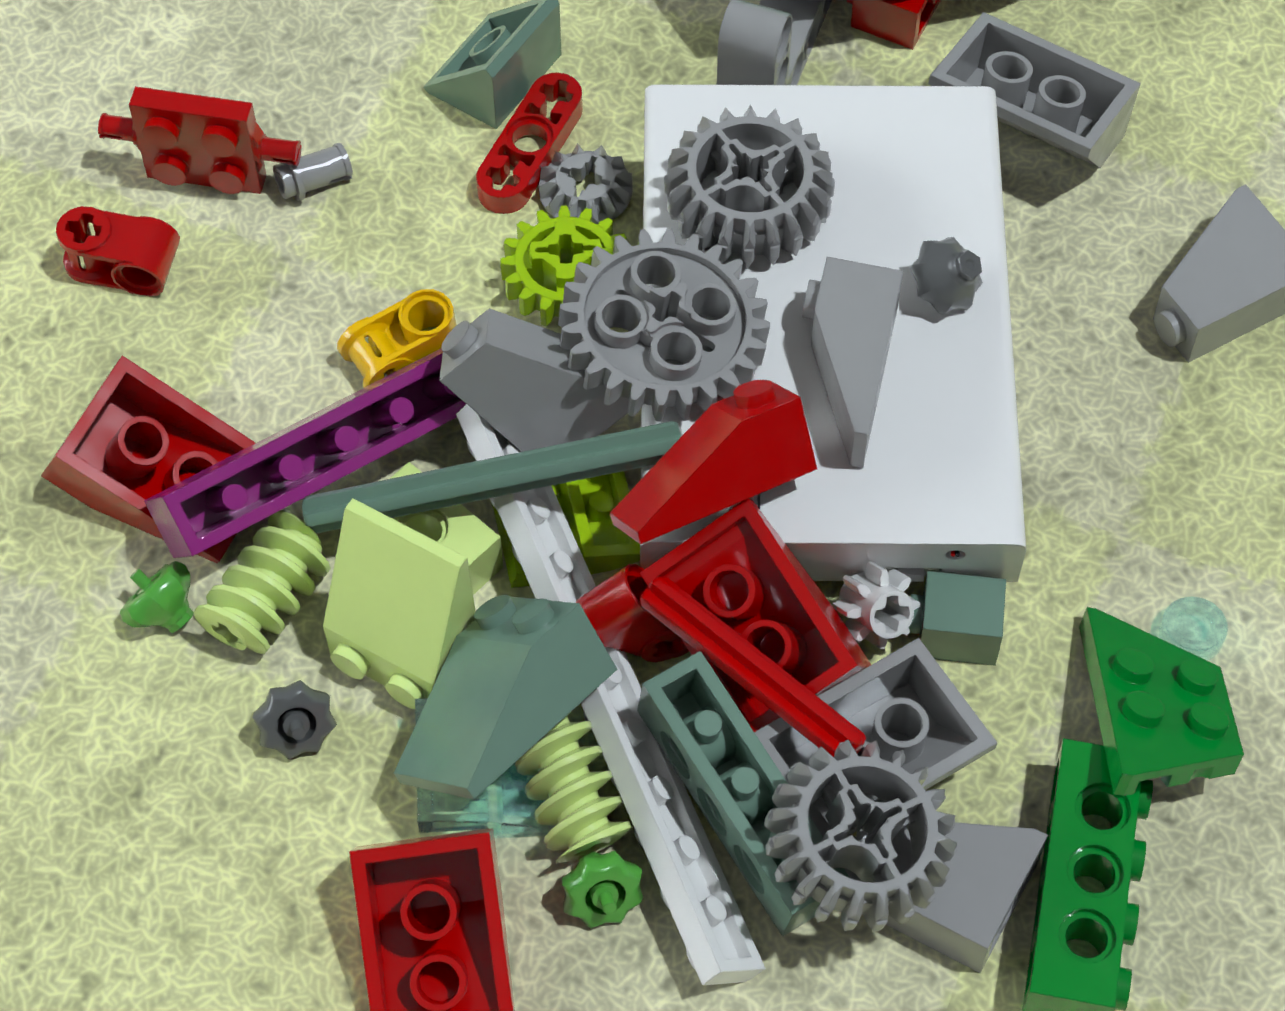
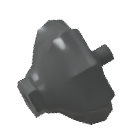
M948 237L941 241H923L919 257L910 268L917 282V296L930 302L940 314H945L953 309L968 310L973 304L975 292L983 283L980 277V273H982L980 257L964 249L954 237Z
M301 680L286 687L270 688L265 702L254 712L252 717L260 730V746L278 750L287 759H292L303 752H319L325 736L337 725L330 712V695L326 692L310 688Z

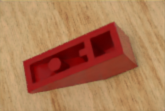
M753 380L736 387L733 391V396L711 404L610 512L613 525L639 544H643L817 470L801 397L770 380Z

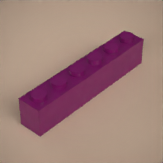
M440 348L144 500L172 557L194 556L457 418L456 414L466 403L439 380L443 355L442 349Z

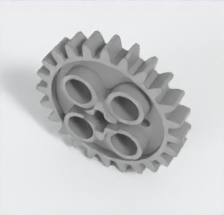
M646 229L640 230L638 245L631 246L621 235L615 236L613 255L596 246L593 248L591 265L578 262L576 265L574 282H566L563 304H560L558 325L562 327L560 347L561 349L570 350L568 364L570 371L586 369L583 384L586 390L604 384L606 386L605 405L609 406L623 396L629 399L628 415L633 417L639 412L643 404L652 405L655 421L661 422L665 414L666 407L675 406L681 419L687 421L693 403L697 402L706 411L711 404L716 403L717 394L724 399L733 396V391L739 384L753 381L756 366L762 365L767 346L765 343L767 342L770 322L764 320L768 305L767 299L755 298L759 281L757 278L739 280L743 265L741 259L722 264L720 262L722 245L717 244L704 253L698 250V234L693 233L685 245L676 244L672 229H666L662 243H653ZM646 284H656L662 288H653ZM707 315L714 317L717 320H707L700 316ZM610 328H623L628 330V332H616ZM674 359L682 362L683 365H673L664 360Z

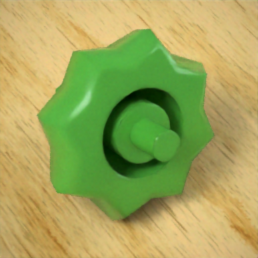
M178 561L165 564L149 578L140 569H137L130 576L139 589L128 598L127 603L120 610L123 622L131 627L161 626L167 628L173 634L192 618L194 613L189 608L187 600L190 588V572L185 564Z
M615 850L602 855L593 851L579 859L576 868L562 878V886L565 891L563 912L580 918L591 929L604 923H622L628 911L643 900L639 886L642 869L637 864L624 860Z

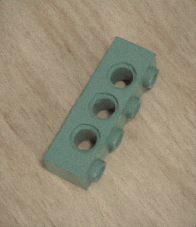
M697 652L642 683L637 712L782 937L813 919L820 903L809 897L805 903L793 905L791 897L799 883L796 879L789 882H776L774 873L785 859L766 856L765 846L768 840L776 834L766 829L765 818L771 809L778 808L772 800L777 786L788 783L702 652ZM808 815L809 834L813 845L822 841L823 836ZM834 868L838 873L850 878L844 868Z

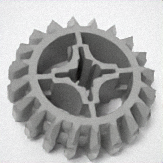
M751 104L744 116L734 117L725 107L722 115H720L719 123L702 116L700 124L697 126V132L684 130L683 137L679 142V148L672 149V153L668 158V172L664 176L667 211L670 214L671 220L678 221V230L681 233L682 239L689 238L693 233L699 235L698 250L705 252L717 244L722 245L720 257L722 264L732 254L742 255L747 268L754 261L755 255H764L774 265L779 258L780 249L797 256L799 249L802 248L803 240L815 241L817 234L820 232V223H826V219L830 215L832 203L830 198L834 196L835 179L832 178L833 173L830 172L831 161L827 151L820 150L817 133L802 135L799 118L782 124L780 123V117L776 108L766 118L757 117ZM716 170L719 176L715 178L714 185L704 191L701 183L712 171ZM793 181L798 190L784 203L779 195L783 194V187Z
M849 740L839 743L834 757L823 747H820L813 751L809 759V766L798 762L791 767L787 775L790 784L783 783L777 786L772 800L778 808L771 809L765 818L766 829L776 834L768 840L765 846L766 856L785 859L774 873L776 882H789L796 879L799 883L791 897L793 905L803 904L809 897L820 903L815 911L817 922L826 921L831 912L836 910L841 912V923L845 932L856 927L862 914L873 933L884 928L888 922V914L899 924H904L914 914L913 905L921 909L927 908L936 897L933 887H942L948 880L951 872L944 862L950 861L956 854L957 842L945 835L954 828L956 815L936 811L946 799L945 789L926 791L923 788L922 784L929 775L927 766L915 769L912 774L902 768L905 762L904 749L896 751L890 760L886 761L880 759V749L877 741L868 743L861 756L857 755ZM863 792L874 795L885 802H875L867 798ZM822 797L828 807L825 817L831 830L826 832L821 842L813 845L808 828L809 806ZM851 827L857 828V835L861 829L867 832L868 835L876 833L870 844H865V835L860 842L852 835L845 838ZM907 827L912 843V860L909 870L901 875L894 864V860L898 855L893 848L891 840L895 838L901 828ZM834 868L848 869L854 872L861 881L848 878L835 871Z

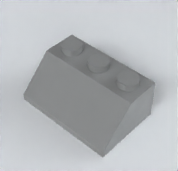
M983 12L931 73L928 84L930 86L991 87L996 92L998 121L1101 168L1125 136L1141 83Z
M919 638L818 695L821 700L865 734L866 741L857 754L858 756L862 755L868 743L877 741L880 749V759L889 761L896 751L904 749L905 762L902 766L904 770L912 774L915 769L927 766L929 775L922 784L925 790L994 750L997 746L996 740ZM778 718L754 732L788 784L790 783L787 775L791 767L798 762L809 766V759L813 751L819 749L782 718ZM863 792L867 798L875 802H885L874 795ZM821 797L809 806L808 815L824 837L826 832L831 829L825 817L828 807ZM851 827L846 837L856 832L857 828Z

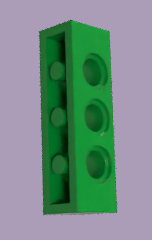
M1063 738L1054 767L1046 834L1048 836L1043 850L1022 1011H1125L1127 1008L1132 969L1120 967L1123 944L1133 945L1137 931L1139 904L1129 903L1128 894L1130 881L1140 882L1143 873L1146 841L1136 840L1135 833L1137 818L1143 820L1148 818L1153 793V780L1139 781L1134 794L1126 796L1113 794L1103 745ZM1091 814L1102 816L1111 823L1113 828L1107 830L1094 828L1085 821L1083 816ZM1080 876L1093 877L1104 885L1106 891L1101 893L1088 892L1077 884L1075 878ZM1072 939L1088 941L1096 948L1099 955L1093 958L1078 956L1070 950L1066 942Z

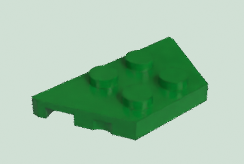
M1087 607L1080 622L1079 630L1113 794L1121 796L1134 794L1139 781L1161 777V781L1166 787L1187 784L1190 780L1197 777L1212 779L1235 774L1244 752L1221 667L1099 609Z

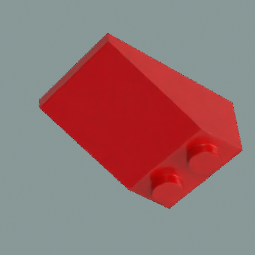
M122 355L73 426L41 477L88 507L164 540L144 500L250 447L256 442ZM236 534L196 555L218 564Z
M751 498L740 502L640 572L647 586L656 577L669 578L816 696L871 665L839 614ZM682 639L691 655L698 652ZM706 658L754 732L780 718Z
M493 828L357 846L349 851L370 1011H515L503 898Z

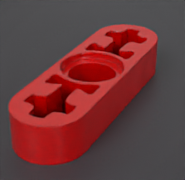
M549 73L539 77L532 84L477 171L478 198L487 210L498 214H509L520 210L527 204L539 185L541 167L549 166L552 163L555 151L559 152L581 118L583 112L582 88L575 78L564 73ZM559 96L566 98V102L559 100L550 112V120L547 119V101L554 102ZM526 135H536L546 141V144L541 149L533 152L522 151L514 145L519 138ZM510 164L515 167L513 170L514 186L506 184L501 190L494 189L493 183L502 185L509 176Z

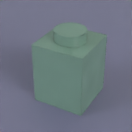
M927 571L923 595L911 594L913 599L920 602V607L914 610L913 620L909 626L910 633L919 634V639L934 659L996 666L1003 638L1006 579Z

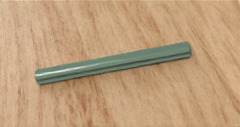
M669 421L309 495L302 501L303 519L306 526H309L315 533L341 529L345 507L352 498L390 518L655 465L683 434L677 422Z

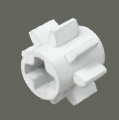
M872 561L867 563L865 572L857 573L853 576L845 575L842 578L844 584L840 591L839 600L832 603V606L841 614L849 617L845 625L857 642L866 639L878 648L885 649L887 639L910 633L909 626L913 620L914 610L920 607L919 601L904 593L911 583V578L896 569L887 572L886 569Z

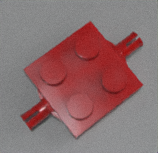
M135 86L129 102L132 118L102 113L98 123L99 138L133 142L141 152L147 178L157 179L171 186L188 183L214 187L218 191L227 194H237L241 191L261 194L267 176L264 161L298 166L301 158V141L271 138L264 134L256 122L253 103Z

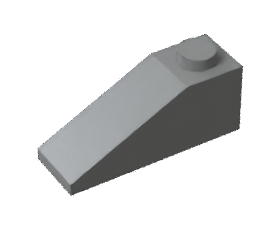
M827 257L821 281L810 279L808 282L802 317L813 319L811 347L850 466L863 468L896 319L903 271Z

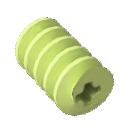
M282 510L270 515L268 526L260 528L252 538L253 545L244 547L238 555V565L229 566L222 576L223 584L213 586L206 596L207 604L198 605L193 612L196 621L209 634L220 642L239 650L248 648L258 654H265L270 645L268 640L259 632L261 628L272 634L280 635L286 626L275 612L276 609L289 615H296L301 608L299 601L290 591L294 590L302 595L310 596L316 589V586L306 571L325 577L331 570L329 562L321 554L322 545L317 534L294 514Z
M568 715L515 762V767L519 774L534 776L525 785L527 798L544 801L535 810L537 823L541 825H556L547 833L544 842L546 847L552 851L566 850L555 861L558 864L577 860L593 851L598 852L605 849L632 829L630 821L609 822L607 816L622 803L621 797H599L597 790L611 780V772H589L587 766L602 754V749L600 746L579 747L577 741L593 728L590 721L570 722Z

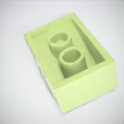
M352 498L344 510L323 623L330 658L334 665L348 676L355 679H363L366 675L384 685L390 696L400 704L411 709H417L419 706L424 707L456 636L476 620L474 617L476 611L468 558Z

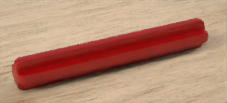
M656 577L644 590L640 598V604L644 609L695 650L701 651L705 658L818 748L823 747L833 757L839 743L846 740L850 741L857 754L862 749L866 737L861 730L669 578Z

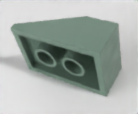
M500 595L488 600L476 610L474 614L476 620L456 636L394 771L400 784L475 799L618 670L580 603Z

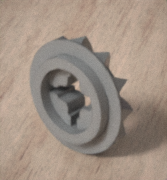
M577 143L572 153L565 155L555 151L552 163L549 166L541 167L539 197L546 211L554 218L558 217L560 207L567 205L570 217L579 218L585 208L592 209V222L598 224L606 218L613 220L618 217L631 200L633 190L632 173H628L622 156L611 157L607 155L602 145L595 151H584ZM593 172L595 184H589L577 197L576 181H582L586 175Z

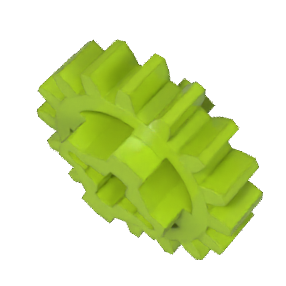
M567 205L560 207L557 218L550 219L543 210L537 211V225L531 226L520 221L516 224L517 239L506 238L504 241L505 257L500 258L502 280L505 281L506 297L508 300L519 299L520 314L523 316L529 315L535 310L540 311L541 325L547 327L552 322L554 316L559 317L560 304H563L566 282H574L575 269L578 262L591 265L593 248L596 246L613 255L615 236L621 235L627 240L624 233L613 235V220L610 218H606L598 224L593 223L592 209L585 208L579 218L570 217Z

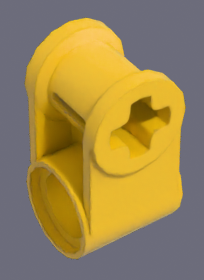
M421 289L413 292L405 299L381 312L361 319L349 326L340 336L337 342V350L345 361L353 362L364 377L362 385L364 388L384 378V373L388 376L439 350L446 336L457 326L452 303L444 293L434 289ZM428 327H437L430 331H421Z

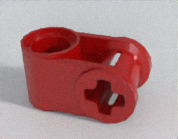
M80 206L70 209L63 214L56 226L57 239L60 246L65 250L63 264L67 274L73 280L91 285L122 289L131 294L150 297L158 296L163 292L180 242L177 230L170 224L153 217H135L103 211L94 207ZM89 223L93 224L95 236L91 234ZM79 256L83 257L86 269L82 268Z
M628 564L576 600V603H580L605 648L621 650L642 657L647 662L655 663L680 657L689 652L677 634L641 606V595L648 586L640 575L644 568L637 564Z

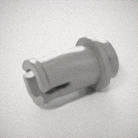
M336 143L332 147L301 156L298 166L285 163L273 166V174L280 194L284 199L294 197L296 201L304 200L306 192L342 180L352 179L351 175H353L349 156L341 143Z

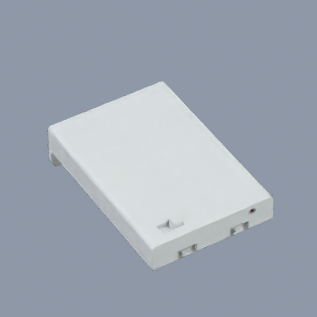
M648 86L645 89L643 229H646L653 243H662L666 229L673 230L676 244L685 245L688 238L682 239L681 233L678 230V221L671 220L670 214L667 211L664 176L668 172V158L672 153V149L679 148V142L683 137L684 130L697 132V126L700 124L702 116L719 123L720 115H722L725 107L734 117H742L751 104L757 117L766 118L776 108L780 117V123L786 124L799 118L802 135L817 133L820 150L827 151L831 161L830 172L833 173L832 178L835 179L834 196L830 198L832 200L831 212L826 219V223H820V232L817 234L815 241L803 240L802 248L799 249L797 256L780 249L779 258L774 265L764 255H755V259L749 268L744 263L742 255L732 254L723 263L726 264L730 261L741 259L743 265L739 280L757 278L759 281L755 298L767 299L768 305L764 320L770 322L767 342L765 343L767 346L761 366H756L753 380H770L801 397L817 465V470L753 496L751 499L813 581H843L842 578L845 575L853 576L857 573L865 572L867 563L872 561L886 569L887 572L892 569L898 570L911 578L912 582H923L924 576H927V571L1006 579V582H1018L1026 553V537L995 90L987 86ZM716 170L712 171L701 183L704 191L714 185L715 178L719 176ZM793 181L783 187V194L779 195L784 203L798 190ZM948 237H954L964 249L980 257L982 267L980 277L983 283L975 292L973 304L968 310L953 309L945 314H940L930 302L917 296V282L910 268L919 257L923 241H941ZM827 257L903 271L896 319L863 468L850 466L811 347L813 319L802 317L808 282L810 279L821 281ZM646 284L653 288H662L656 284ZM707 315L700 316L707 320H717L716 318ZM674 359L664 360L673 365H683L682 362ZM717 394L716 402L724 399ZM697 402L693 403L689 419L683 421L678 415L675 406L666 407L665 414L661 422L655 421L652 405L643 404L641 427L675 421L679 424L682 434H684L705 411ZM654 465L641 467V479ZM737 504L640 544V567L646 569Z

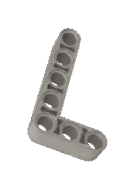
M731 0L724 14L719 33L716 85H797L832 0H761L759 5L742 0Z

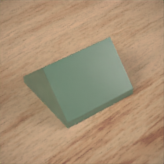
M531 0L488 14L423 88L434 97L497 129L522 101L532 84L539 77L543 76L562 55L559 1Z

